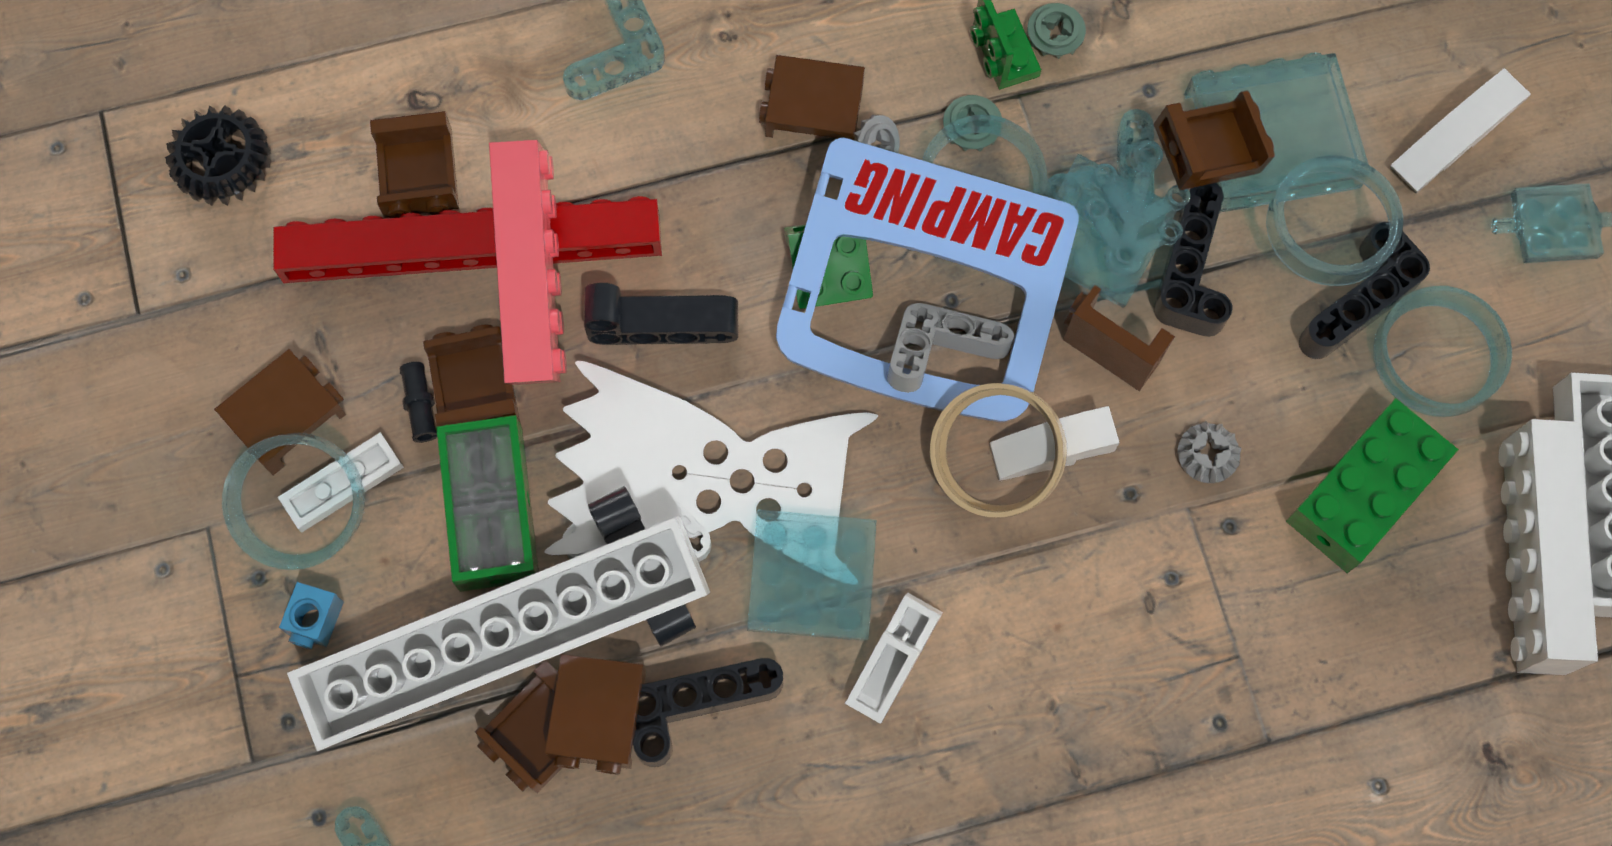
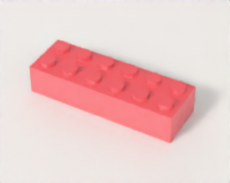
M538 140L489 143L504 383L522 385L561 382L560 374L567 372L565 350L558 348V335L564 334L563 312L556 309L555 296H561L562 287L560 272H556V269H553V257H559L558 235L554 234L550 226V218L557 217L555 195H552L551 190H548V180L554 179L553 158L549 156L548 150L543 149Z

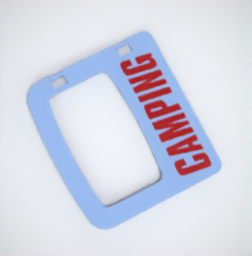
M835 139L830 143L777 324L776 341L779 350L790 362L824 376L893 399L943 411L961 393L979 386L925 373L922 385L918 390L909 393L900 392L890 386L887 381L890 363L840 347L812 333L810 323L834 240L841 236L865 239L906 248L958 263L1021 288L1025 294V301L1002 384L1014 385L1034 392L1079 222L1078 212L1073 205L851 139ZM830 177L842 180L837 200L824 196ZM797 290L811 293L805 313L792 310ZM903 369V373L910 374L911 369ZM990 396L972 403L960 415L995 422H1006L1022 414L1027 409L1029 403L1012 396Z

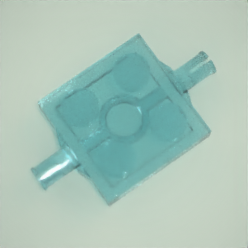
M1590 184L1515 188L1510 194L1514 212L1513 218H1494L1491 222V228H1494L1492 230L1494 235L1502 233L1516 234L1520 243L1523 263L1598 259L1604 254L1600 235L1602 227H1612V212L1599 211L1593 201Z

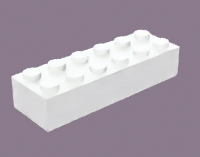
M1571 372L1553 387L1555 420L1580 422L1594 615L1596 617L1612 618V375Z
M1531 419L1504 440L1499 449V463L1504 467L1505 481L1501 488V500L1507 507V520L1504 523L1503 536L1505 542L1509 543L1510 555L1506 563V577L1511 582L1512 597L1508 604V615L1510 620L1514 621L1515 634L1511 641V657L1516 661L1517 673L1567 675L1598 661L1580 422Z

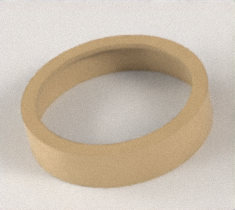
M1001 383L979 385L954 398L940 414L934 426L930 443L932 468L943 491L963 509L985 517L1013 516L1031 510L1042 503L1058 485L1067 458L1065 433L1058 416L1049 404L1027 389ZM996 395L1016 397L1034 406L1047 420L1055 441L1054 465L1044 485L1031 497L1011 505H992L971 497L957 484L947 461L948 435L956 418L972 403Z

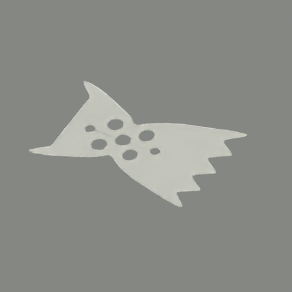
M585 361L575 362L582 374L599 392L590 398L563 408L567 415L589 432L591 438L555 455L556 458L576 473L584 482L581 486L548 500V504L573 522L577 530L548 547L544 551L546 554H581L605 546L606 543L589 512L588 504L625 486L639 511L645 529L674 517H681L680 507L675 502L677 500L707 532L721 528L731 521H739L756 538L802 565L844 584H858L857 579L838 560L834 552L848 439L852 434L876 420L877 414L866 412L827 417L774 430L756 438L752 442H746L727 425L685 400L606 368ZM718 440L726 445L728 456L723 463L714 465L705 460L703 450L707 443ZM779 449L786 454L788 463L783 471L773 473L765 468L763 457L768 450ZM677 465H682L687 470L688 474L682 480H677L672 475V470ZM738 469L748 470L754 477V486L747 493H738L731 488L729 479L732 473ZM808 483L812 488L810 496L801 497L797 493L798 485ZM704 490L716 491L721 498L720 508L712 514L701 512L696 505L697 496ZM771 498L779 503L781 514L776 521L764 522L758 518L756 507L761 500ZM683 517L682 522L684 526L691 523L687 517ZM686 530L689 538L702 535L700 532L692 535Z

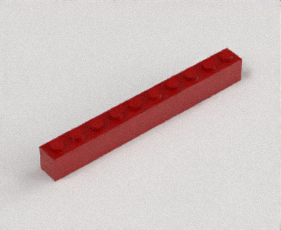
M637 196L630 198L628 201L620 202L597 199L590 204L556 203L557 217L550 218V226L554 234L558 235L559 257H553V264L662 256L660 214L657 199ZM491 207L480 208L476 212L469 213L445 210L438 215L422 216L418 213H406L401 215L400 218L386 219L380 216H367L359 221H345L333 218L324 221V223L317 224L293 221L287 223L286 226L273 227V270L283 284L497 268L494 213Z

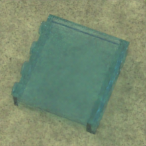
M1318 52L1310 53L1301 59L1289 61L1279 58L1269 61L1265 65L1250 67V65L1243 64L1229 71L1215 73L1212 70H1207L1191 77L1184 96L1185 99L1193 98L1195 109L1231 102L1241 91L1248 90L1253 102L1259 107L1260 119L1264 129L1274 144L1275 157L1261 173L1217 182L1223 191V201L1219 213L1360 189L1370 176L1371 170L1335 53L1325 55Z

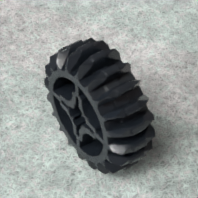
M210 105L206 115H202L194 110L195 119L191 122L181 118V124L184 128L182 131L172 130V137L175 141L166 143L170 155L166 156L165 159L166 164L170 168V177L174 182L178 183L177 186L183 193H189L191 198L197 202L204 199L211 206L219 198L222 204L228 206L230 196L235 195L237 199L243 201L242 191L248 189L255 192L254 180L265 181L262 169L270 168V161L267 156L271 154V148L266 142L267 136L265 132L259 128L254 118H247L246 114L240 109L233 113L226 105L223 106L219 113ZM232 135L245 140V149H238L231 141ZM192 161L199 162L205 169L204 176L192 171Z

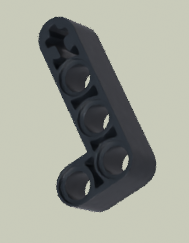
M1217 183L1190 189L1181 208L1154 303V314L1161 323L1207 337L1215 336L1221 332L1230 318L1233 309L1231 300L1225 294L1199 286L1223 201V191ZM1201 200L1204 201V212L1196 213ZM1193 231L1197 233L1201 240L1189 238L1186 232ZM1182 264L1187 266L1191 270V274L1180 272L1176 265ZM1174 298L1178 300L1182 308L1170 306L1166 299ZM1211 309L1215 311L1219 319L1207 317L1203 310Z
M1380 222L1371 229L1362 241L1359 248L1360 256L1374 274L1312 319L1299 338V347L1307 357L1312 359L1327 357L1412 294L1428 276L1430 271L1428 259L1396 224ZM1375 240L1385 243L1388 249L1379 247ZM1401 268L1407 269L1409 272H1411L1413 278L1405 276L1402 273ZM1372 289L1379 290L1381 293H1383L1385 299H1380L1373 294ZM1343 310L1352 312L1357 321L1345 317ZM1328 328H1330L1332 333L1328 336V338H1318V336H1320Z
M593 283L585 287L584 328L588 340L600 345L729 343L738 339V300L726 295L622 297L620 288L614 284Z
M625 486L588 504L589 512L606 545L645 530L639 511ZM685 604L646 619L660 647L696 628Z
M759 658L642 684L640 698H653L656 701V707L647 716L637 714L633 748L637 757L644 765L649 767H660L666 764L673 752L668 723L776 698L783 688V671L781 666L770 658ZM767 671L769 677L776 676V678L771 680V687L763 688L761 682L750 683V693L744 694L743 680L740 675L747 674V682L759 680L760 672ZM729 679L736 684L737 689L732 696L722 698L714 693V687L720 680ZM682 688H690L696 692L697 697L692 705L681 707L674 702L675 694ZM657 736L664 741L663 751L657 756L649 757L642 752L643 743L647 738Z

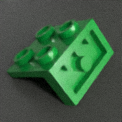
M978 0L977 7L973 9L974 23L970 27V34L975 47H981L985 56L983 64L987 76L990 79L994 78L999 90L1040 77V65L1015 8L997 14L991 0Z
M806 224L784 228L786 243L790 249L792 270ZM841 236L834 240L815 307L873 297L865 239ZM797 290V304L800 309L807 308L811 293Z

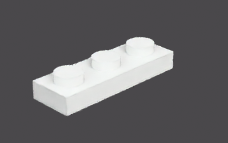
M380 432L283 493L278 499L298 530L302 533L404 467Z

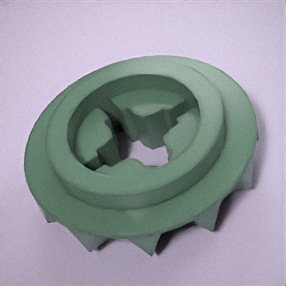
M1049 3L1043 5L1033 12L1028 21L1027 35H1029L1031 45L1041 50L1043 57L1050 54L1056 55L1059 59L1069 53L1073 55L1076 49L1083 44L1086 34L1085 22L1074 8L1066 4ZM1062 22V35L1059 34L1056 38L1051 40V30H1053L1055 26H1058V24Z
M966 95L957 98L947 107L943 117V130L950 138L951 144L955 143L961 146L964 151L977 149L980 152L984 147L990 144L994 145L1002 130V116L997 106L989 99L978 95ZM968 113L974 122H981L978 125L977 134L972 132L970 127H963L966 125Z

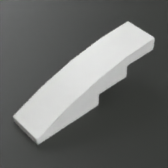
M1505 68L1502 69L1394 161L1390 168L1417 194L1471 146L1474 147L1522 104L1531 93Z

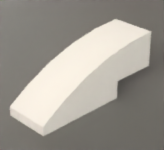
M1109 406L1059 418L1067 442L1065 466L1074 465L1076 460L1114 452L1119 445ZM1048 422L1010 434L989 444L999 481L1047 471L1053 468L1055 441Z
M907 593L886 631L882 634L845 704L881 724L943 612Z

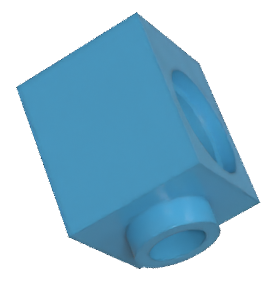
M297 582L279 628L290 636L288 642L306 649H312L314 643L327 647L344 601L335 593ZM311 610H318L319 617L317 622L310 627H303L302 620L304 615Z

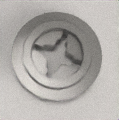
M871 115L870 119L861 120V130L854 132L858 142L871 145V143L877 140L881 142L880 145H877L878 148L899 153L900 138L898 129L889 117Z
M1205 421L1191 426L1183 434L1178 444V459L1184 471L1193 479L1203 483H1218L1226 480L1235 472L1240 464L1242 448L1238 446L1235 433H1230L1223 427V424L1216 425ZM1207 439H1209L1212 448L1223 450L1214 457L1213 464L1207 454L1198 452L1204 449Z

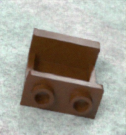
M776 55L774 69L768 68L766 73L765 90L770 91L769 101H762L759 115V123L765 124V137L773 138L774 130L832 138H847L855 141L854 132L857 129L865 67Z
M1248 90L1241 91L1231 102L1183 111L1180 103L1166 105L1153 124L1179 191L1259 174L1275 157L1273 141L1264 129L1260 119L1259 107L1253 102Z
M446 112L370 120L371 135L376 143L380 191V195L377 196V205L383 217L400 218L401 215L406 213L438 215L445 210L459 209L452 127Z
M1094 285L1088 295L1081 292L1071 305L1070 313L1063 323L1068 327L1063 341L1140 392L1160 364L1175 336L1161 328L1150 345H1147L1093 309L1102 290L1097 285Z
M478 325L473 327L470 332L460 334L443 332L434 335L430 340L423 341L424 350L429 360L437 414H435L436 426L514 415L517 416L520 423L514 385L504 383L502 336L499 326Z
M290 349L214 409L273 476L285 467L280 458L333 415L336 414L339 419L346 415L339 406L344 399L329 382L322 386L315 378L320 372L305 355L298 359Z
M561 654L545 754L550 759H555L554 766L579 769L580 763L595 764V771L615 775L620 774L621 768L631 769V752L642 684H645L646 669L643 664Z
M544 660L534 670L537 676L485 728L480 726L475 731L482 739L477 747L493 763L501 758L511 768L505 775L521 791H524L529 786L538 793L562 769L561 767L554 766L555 759H550L545 754L558 671L547 660Z

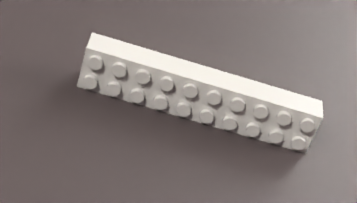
M678 516L288 672L287 675L316 750L319 751L704 597L710 593V590L682 519Z

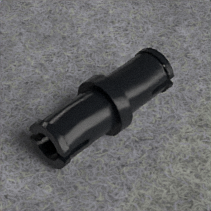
M409 362L399 368L405 393L402 404L404 410L409 414L413 441L417 443L429 442L437 438L431 408L435 404L434 397L428 392L424 364L421 362Z

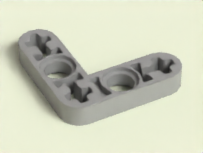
M911 304L904 312L889 366L887 381L890 386L900 392L909 393L918 390L923 382L932 344L990 359H1002L1008 356L1011 350L1014 333L1010 327L1001 322L928 304ZM917 321L924 322L922 330L915 328ZM949 328H960L966 334H955ZM908 343L916 344L922 350L913 351L907 349L904 345ZM905 364L912 366L910 374L903 373Z

